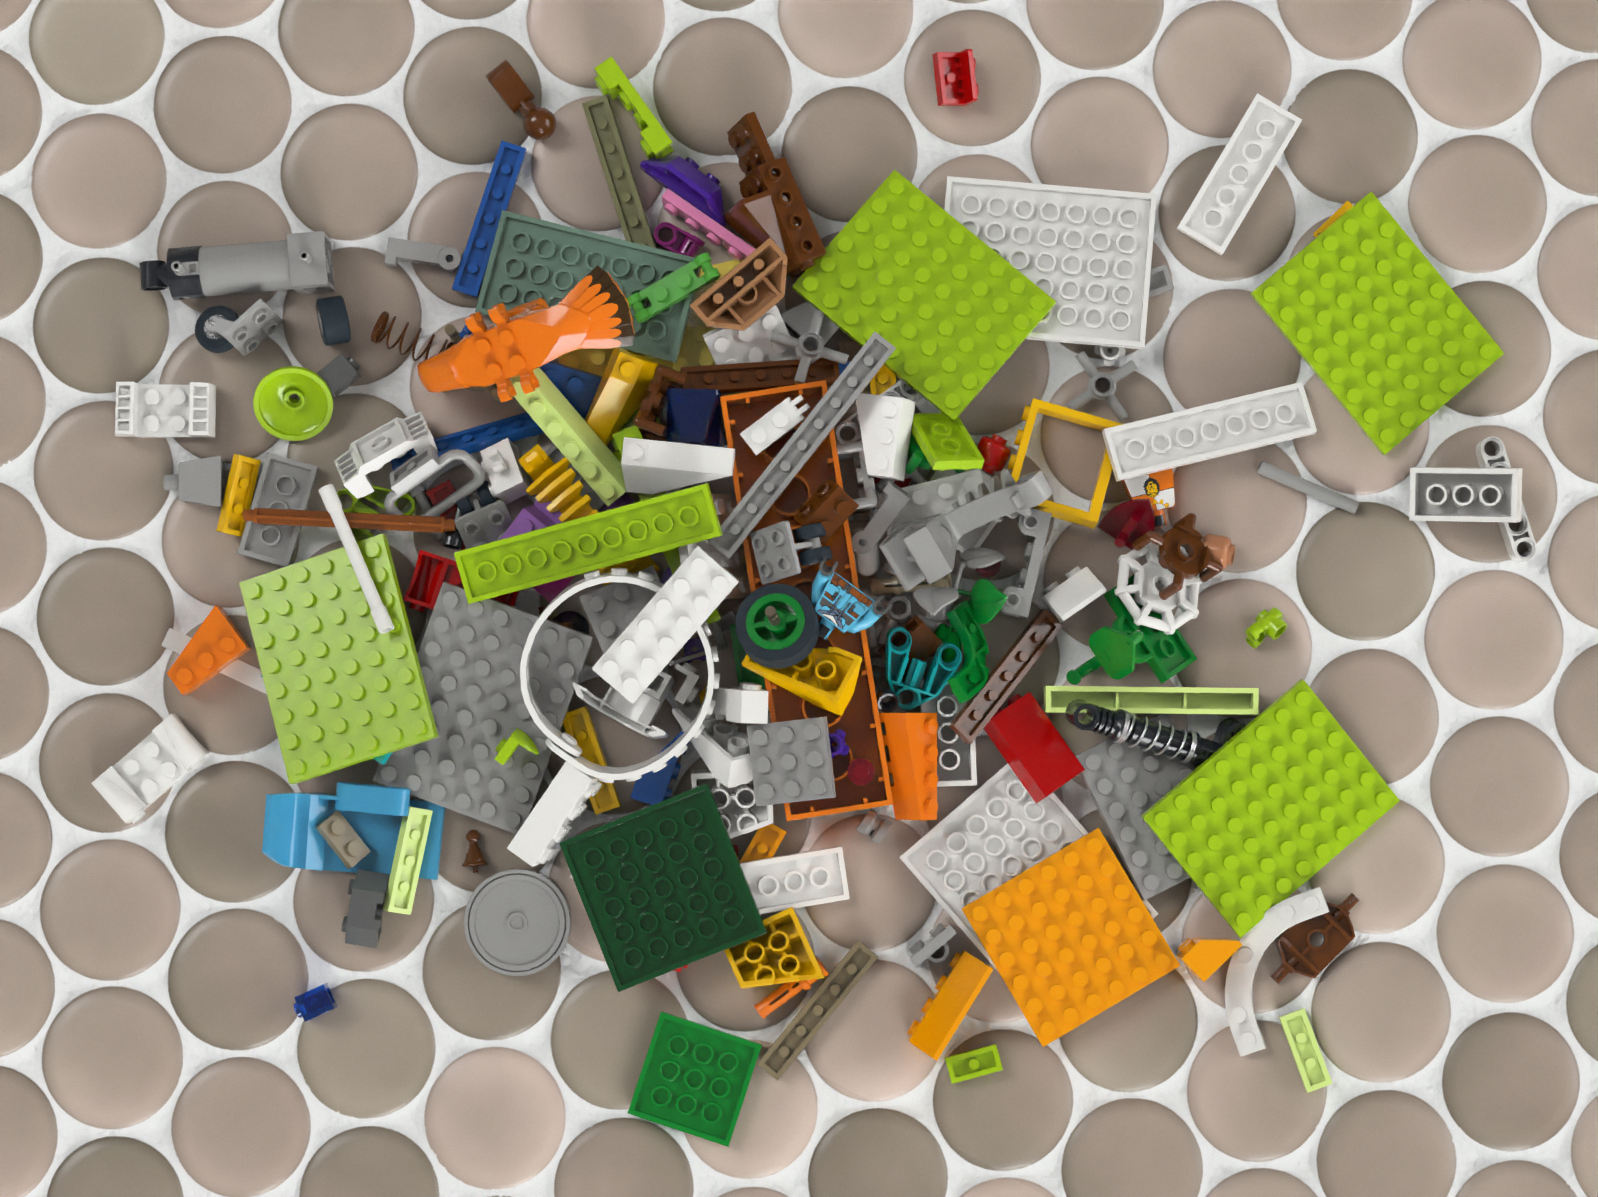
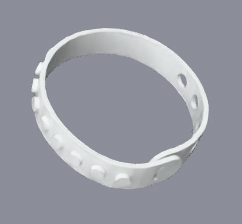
M611 568V572L605 573L595 570L584 574V579L572 584L556 596L536 620L528 635L521 657V691L524 703L535 724L548 737L545 744L553 752L575 768L598 778L601 782L613 783L614 780L623 779L630 782L642 778L641 775L653 771L655 773L666 767V762L673 756L678 758L687 750L686 744L692 737L697 739L705 728L702 722L706 714H712L716 700L712 699L713 689H719L720 673H715L714 662H719L717 646L711 645L709 636L712 635V631L705 620L697 629V632L703 643L708 665L706 695L693 722L664 751L644 762L626 767L601 766L580 756L583 751L577 745V741L571 735L560 732L547 720L533 696L529 680V657L536 633L557 606L568 597L587 587L601 583L622 582L636 584L658 592L664 585L654 580V575L639 571L636 574L627 572V568Z

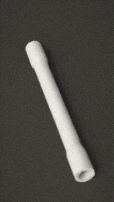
M333 484L325 485L318 490L323 503L331 515L369 604L377 629L380 634L387 633L395 627L385 605L382 603L343 512Z

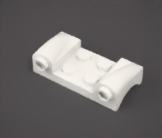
M170 714L152 730L150 735L114 766L109 767L91 784L125 823L132 822L134 824L146 814L144 812L145 809L191 769L196 771L206 762L204 758L210 753L193 737L176 714Z

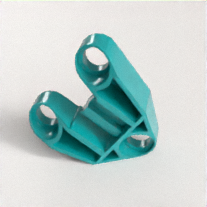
M894 626L886 634L885 678L890 690L897 695L898 701L899 694L902 691H912V702L902 704L899 701L898 707L901 709L910 710L937 697L948 683L947 680L954 675L962 661V654L953 643H943L936 650L922 687L919 686L927 662L917 658H912L905 681L903 682L901 680L909 660L908 655L912 639L910 633L905 628ZM897 631L903 632L906 636L905 642L900 646H895L891 642V636ZM946 648L955 650L956 656L951 662H944L941 658V653Z

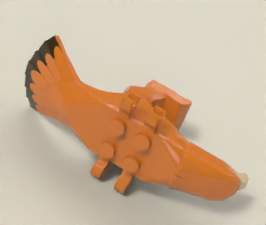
M597 265L555 306L549 307L544 299L539 298L507 311L502 302L488 310V314L494 323L487 327L480 311L469 315L464 320L467 328L473 333L464 337L447 350L420 362L417 365L419 379L428 392L440 393L471 386L488 387L496 384L498 397L503 403L517 395L509 378L519 375L524 394L533 392L535 388L540 387L533 369L539 368L566 353L577 349H606L633 346L635 332L630 306L617 282L613 280L608 272Z

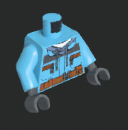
M825 556L820 563L819 571L812 583L811 603L815 607L816 614L822 617L819 621V636L825 640L834 628H837L843 634L846 631L856 633L867 629L892 608V604L887 608L881 605V600L885 596H880L874 601L834 572L838 562L836 561L833 567L827 566L825 561L828 556Z

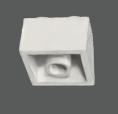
M1079 566L1075 567L1065 574L1068 579L1059 585L1055 581L1044 589L1046 595L1041 598L1059 623L1107 591L1087 566L1082 570Z

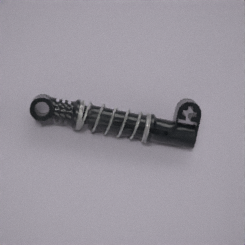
M1079 699L1069 703L1065 713L1069 723L1081 730L1093 731L1094 733L1108 736L1109 740L1114 743L1120 744L1126 741L1129 747L1137 745L1142 751L1151 749L1155 755L1164 753L1168 759L1177 757L1181 763L1185 764L1194 762L1201 765L1220 749L1226 741L1235 736L1231 735L1233 731L1237 734L1246 726L1234 718L1224 719L1218 725L1212 741L1202 738L1195 731H1187L1186 728L1179 731L1174 729L1173 724L1166 727L1161 725L1160 720L1153 723L1148 721L1147 716L1140 719L1135 717L1134 713L1129 714L1126 710L1118 709L1111 711L1110 709H1105L1104 707H1099ZM1086 709L1085 718L1078 721L1079 712Z

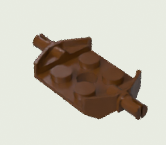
M1351 893L1339 905L1326 902L1330 912L1305 920L1287 929L1279 939L1275 940L1282 963L1270 977L1278 984L1289 973L1292 974L1293 972L1316 978L1355 938L1353 925L1349 918V911L1359 902V899ZM1318 931L1322 933L1324 939L1320 946L1314 947L1311 945L1309 938L1313 932Z

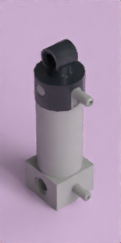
M324 231L287 234V240L168 248L166 262L154 260L139 263L141 290L159 291L165 290L169 286L173 300L294 289L298 294L335 291L331 239Z

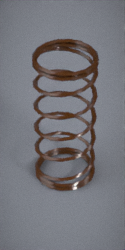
M386 311L382 312L373 328L371 342L380 343L387 335V349L394 348L400 341V355H405L413 347V361L419 360L425 352V360L428 359L435 333L432 334L430 341L420 356L415 359V349L422 327L409 348L402 353V343L409 321L406 323L397 341L389 347V337L396 316L393 317L389 328L382 336L389 319V313ZM446 339L439 353L455 345V342L451 341L446 347L448 339Z

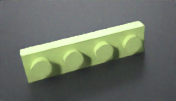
M409 806V816L402 817L383 906L385 911L411 915L433 813L432 810Z

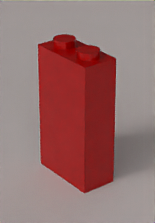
M1028 692L1021 697L1018 693L1006 701L1008 707L1003 710L1001 708L997 710L983 729L1037 804L1085 769L1033 695Z

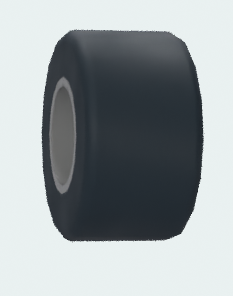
M338 295L317 299L316 310L323 343L329 346L349 342L351 339L350 325L343 297Z

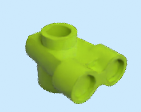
M1275 607L1270 611L1262 610L1255 619L1256 623L1254 622L1245 630L1247 634L1245 639L1254 649L1267 636L1276 640L1287 628V623L1283 621V614Z

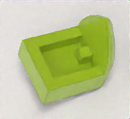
M517 727L508 740L504 737L495 749L498 754L494 760L501 765L506 764L519 745L537 755L539 751L531 738Z

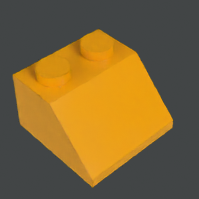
M1194 937L1191 940L1187 938L1178 946L1177 949L1180 952L1176 957L1197 979L1205 982L1242 944L1233 938Z

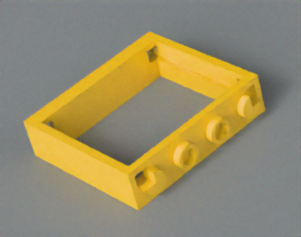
M1033 398L1030 406L1025 405L1021 420L1025 421L1023 430L1018 429L1014 442L1015 445H1018L1016 455L1011 454L1007 469L1012 470L1011 476L1017 482L1037 413L1099 431L1123 424ZM1105 447L1088 512L1049 500H1045L1030 509L1052 513L1051 517L1094 529L1098 523L1112 472L1107 448Z

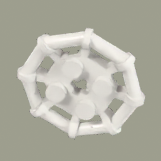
M1151 542L1139 551L1133 549L1125 555H1120L1117 560L1119 564L1117 589L1114 592L1115 596H1119L1133 617L1134 624L1163 631L1166 635L1174 634L1177 628L1189 620L1197 618L1199 614L1197 609L1199 585L1202 582L1197 576L1192 579H1184L1183 587L1180 591L1167 600H1162L1159 597L1160 591L1156 588L1155 583L1160 581V586L1165 588L1173 583L1174 574L1168 571V569L1161 567L1157 558L1159 546ZM1145 555L1148 562L1141 566L1136 560ZM1129 570L1134 573L1133 585H1128ZM1186 588H1188V599H1187V600L1185 599V589H1186ZM1135 593V601L1139 605L1143 606L1141 610L1139 609V607L1137 606V604L1135 603L1130 594ZM1178 606L1182 613L1174 618L1171 610ZM1151 611L1162 614V620L1148 615Z

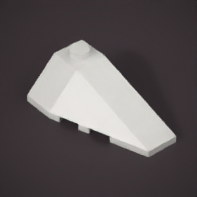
M624 437L621 466L626 492L654 495L668 490L733 476L736 449Z

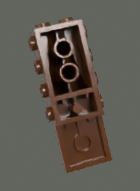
M755 112L745 114L727 132L729 144L735 150L739 159V167L746 177L739 182L740 192L744 199H741L725 213L724 218L734 230L756 249L771 238L788 257L786 276L790 275L791 279L801 276L805 270L815 266L814 261L823 257L826 254V250L785 157L775 160ZM786 196L788 202L784 201L782 198Z

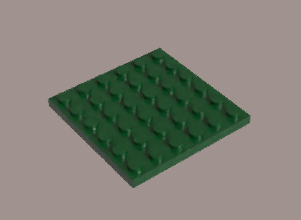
M708 783L559 843L618 992L767 933Z

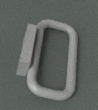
M430 444L390 473L392 490L386 495L384 501L385 510L388 514L404 515L395 506V501L451 461L461 460L474 473V478L421 515L438 517L454 506L457 501L465 498L483 484L485 479L484 469L471 454L464 450H450L439 457L438 451Z

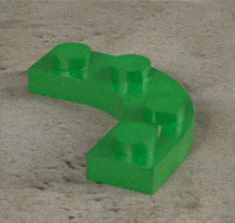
M967 600L958 603L946 613L950 624L956 630L964 650V663L961 669L947 680L960 704L970 700L984 687L990 670L986 667L985 656L989 654L987 641L980 624L973 617V611Z

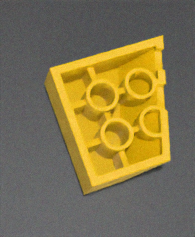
M793 907L764 919L763 922L767 933L724 950L740 988L824 978Z

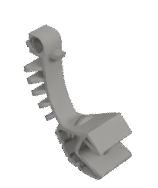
M1007 469L1002 470L1000 473L1001 482L997 475L989 479L991 493L983 482L978 485L979 498L975 499L970 491L965 494V504L960 506L957 501L952 503L954 510L945 514H935L905 522L893 531L879 547L904 590H911L924 579L927 580L928 584H931L952 572L957 543L962 535L980 526L984 527L993 520L999 523L1003 521V516L1011 519L1016 518L1019 515L1018 513L1025 517L1029 516L1032 513L1030 508L1041 504L1054 493L1042 471L1038 470L1025 474L1015 482Z

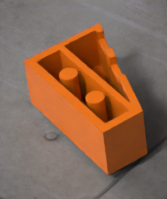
M215 605L171 666L167 675L182 695H189L252 648L223 608Z

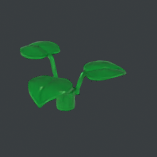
M987 579L977 580L971 592L957 589L960 595L971 597L968 600V604L973 611L975 621L979 624L990 622L1008 598L1007 595L999 591ZM939 624L934 634L943 643H953L961 651V640L952 625L948 627L946 624ZM946 648L941 653V658L944 662H951L956 656L955 650L952 648Z

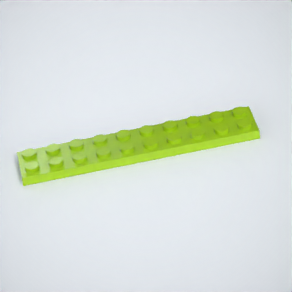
M705 483L454 552L468 604L715 538L723 534L709 484Z

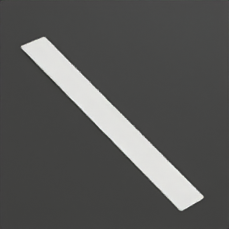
M169 628L162 646L181 654L191 640V637ZM237 659L219 672L267 694L264 680L260 677L262 675L261 670Z

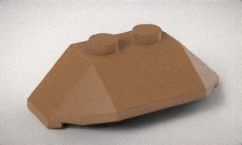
M769 238L690 304V308L708 327L745 331L785 297L788 257Z

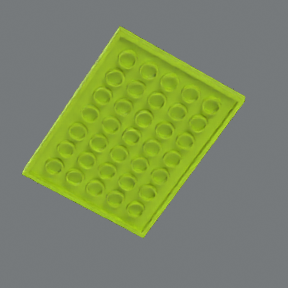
M895 169L825 248L826 254L820 259L815 260L816 265L807 269L792 286L796 293L817 310L822 311L825 317L862 347L874 332L896 347L884 365L952 422L960 416L1056 304L1054 299Z
M1372 191L1250 293L1382 455L1387 454L1504 354Z
M379 534L357 542L382 603L385 605L395 627L384 634H380L377 629L369 604L344 547L239 582L289 784L312 779L438 737L385 534Z
M1300 679L1140 817L1235 934L1241 938L1264 918L1265 912L1287 899L1400 800L1308 684Z

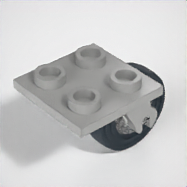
M261 298L240 317L232 309L218 305L206 309L199 316L195 324V336L199 344L210 352L223 353L235 347L243 356H246L249 352L254 351L259 343L268 335L274 333L283 320Z

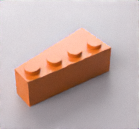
M879 713L880 722H885L886 734L882 735L884 746H888L890 760L887 761L888 772H890L894 783L891 784L895 820H937V713Z

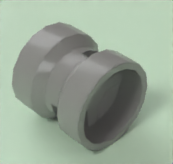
M870 808L856 830L862 834H868L873 842L879 844L891 827L892 822L887 819H881L878 817L877 812Z

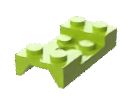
M611 56L595 67L596 77L594 80L602 95L608 94L612 100L619 96V100L627 111L632 109L634 112V121L641 130L642 141L639 143L646 157L651 160L652 158H666L674 152L670 146L673 142Z

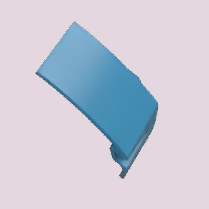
M337 782L336 794L320 792L266 794L262 853L275 863L291 868L357 873L358 869L390 874L402 817L409 816V806L433 811L419 878L438 880L445 807L429 801L411 800V789L351 782ZM337 810L340 811L371 851L350 869L344 865L316 829L319 824Z

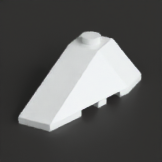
M692 703L672 709L673 715L684 732L697 716L701 708L700 705ZM705 718L702 722L705 728L697 739L692 737L690 741L712 775L726 788L749 783L753 776L748 735L741 732L740 726L735 723L729 725L715 718Z

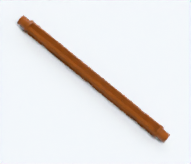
M272 508L244 509L243 520L254 521L255 524L335 527L328 511ZM344 512L350 528L437 533L456 531L455 519H446V517Z

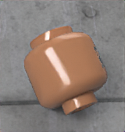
M1215 534L1205 535L1202 542L1205 547L1208 546L1210 558L1221 563L1223 570L1228 565H1232L1236 546L1232 544L1231 539Z

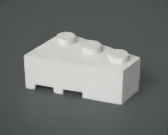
M861 393L856 399L867 475L880 479L904 481L915 402L902 397Z
M739 682V687H719V689H713L712 699L716 700L712 714H706L705 718L726 719V721L737 723L767 724L768 691L762 689V685L755 684L754 682Z

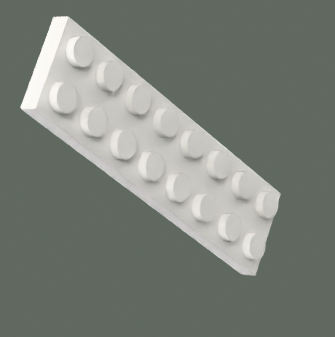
M1299 382L1103 429L1102 435L1117 482L1312 435L1317 432L1303 383Z

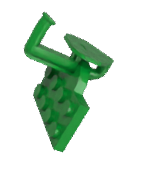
M1134 575L1128 578V585H1133ZM1117 586L1103 594L1117 616L1112 623V628L1104 626L1090 635L1089 646L1095 656L1075 670H1070L1066 678L1070 684L1077 685L1081 682V679L1102 666L1111 678L1119 680L1134 671L1135 663L1147 662L1162 684L1197 660V657L1178 628L1174 634L1166 635L1163 631L1134 624L1133 617L1119 596H1115L1114 590L1117 589ZM1135 593L1130 594L1135 601ZM1135 601V603L1137 604V606H1138L1139 609L1141 610V609L1143 608V606H1142V605H1139V604ZM1151 611L1148 615L1162 620V614Z

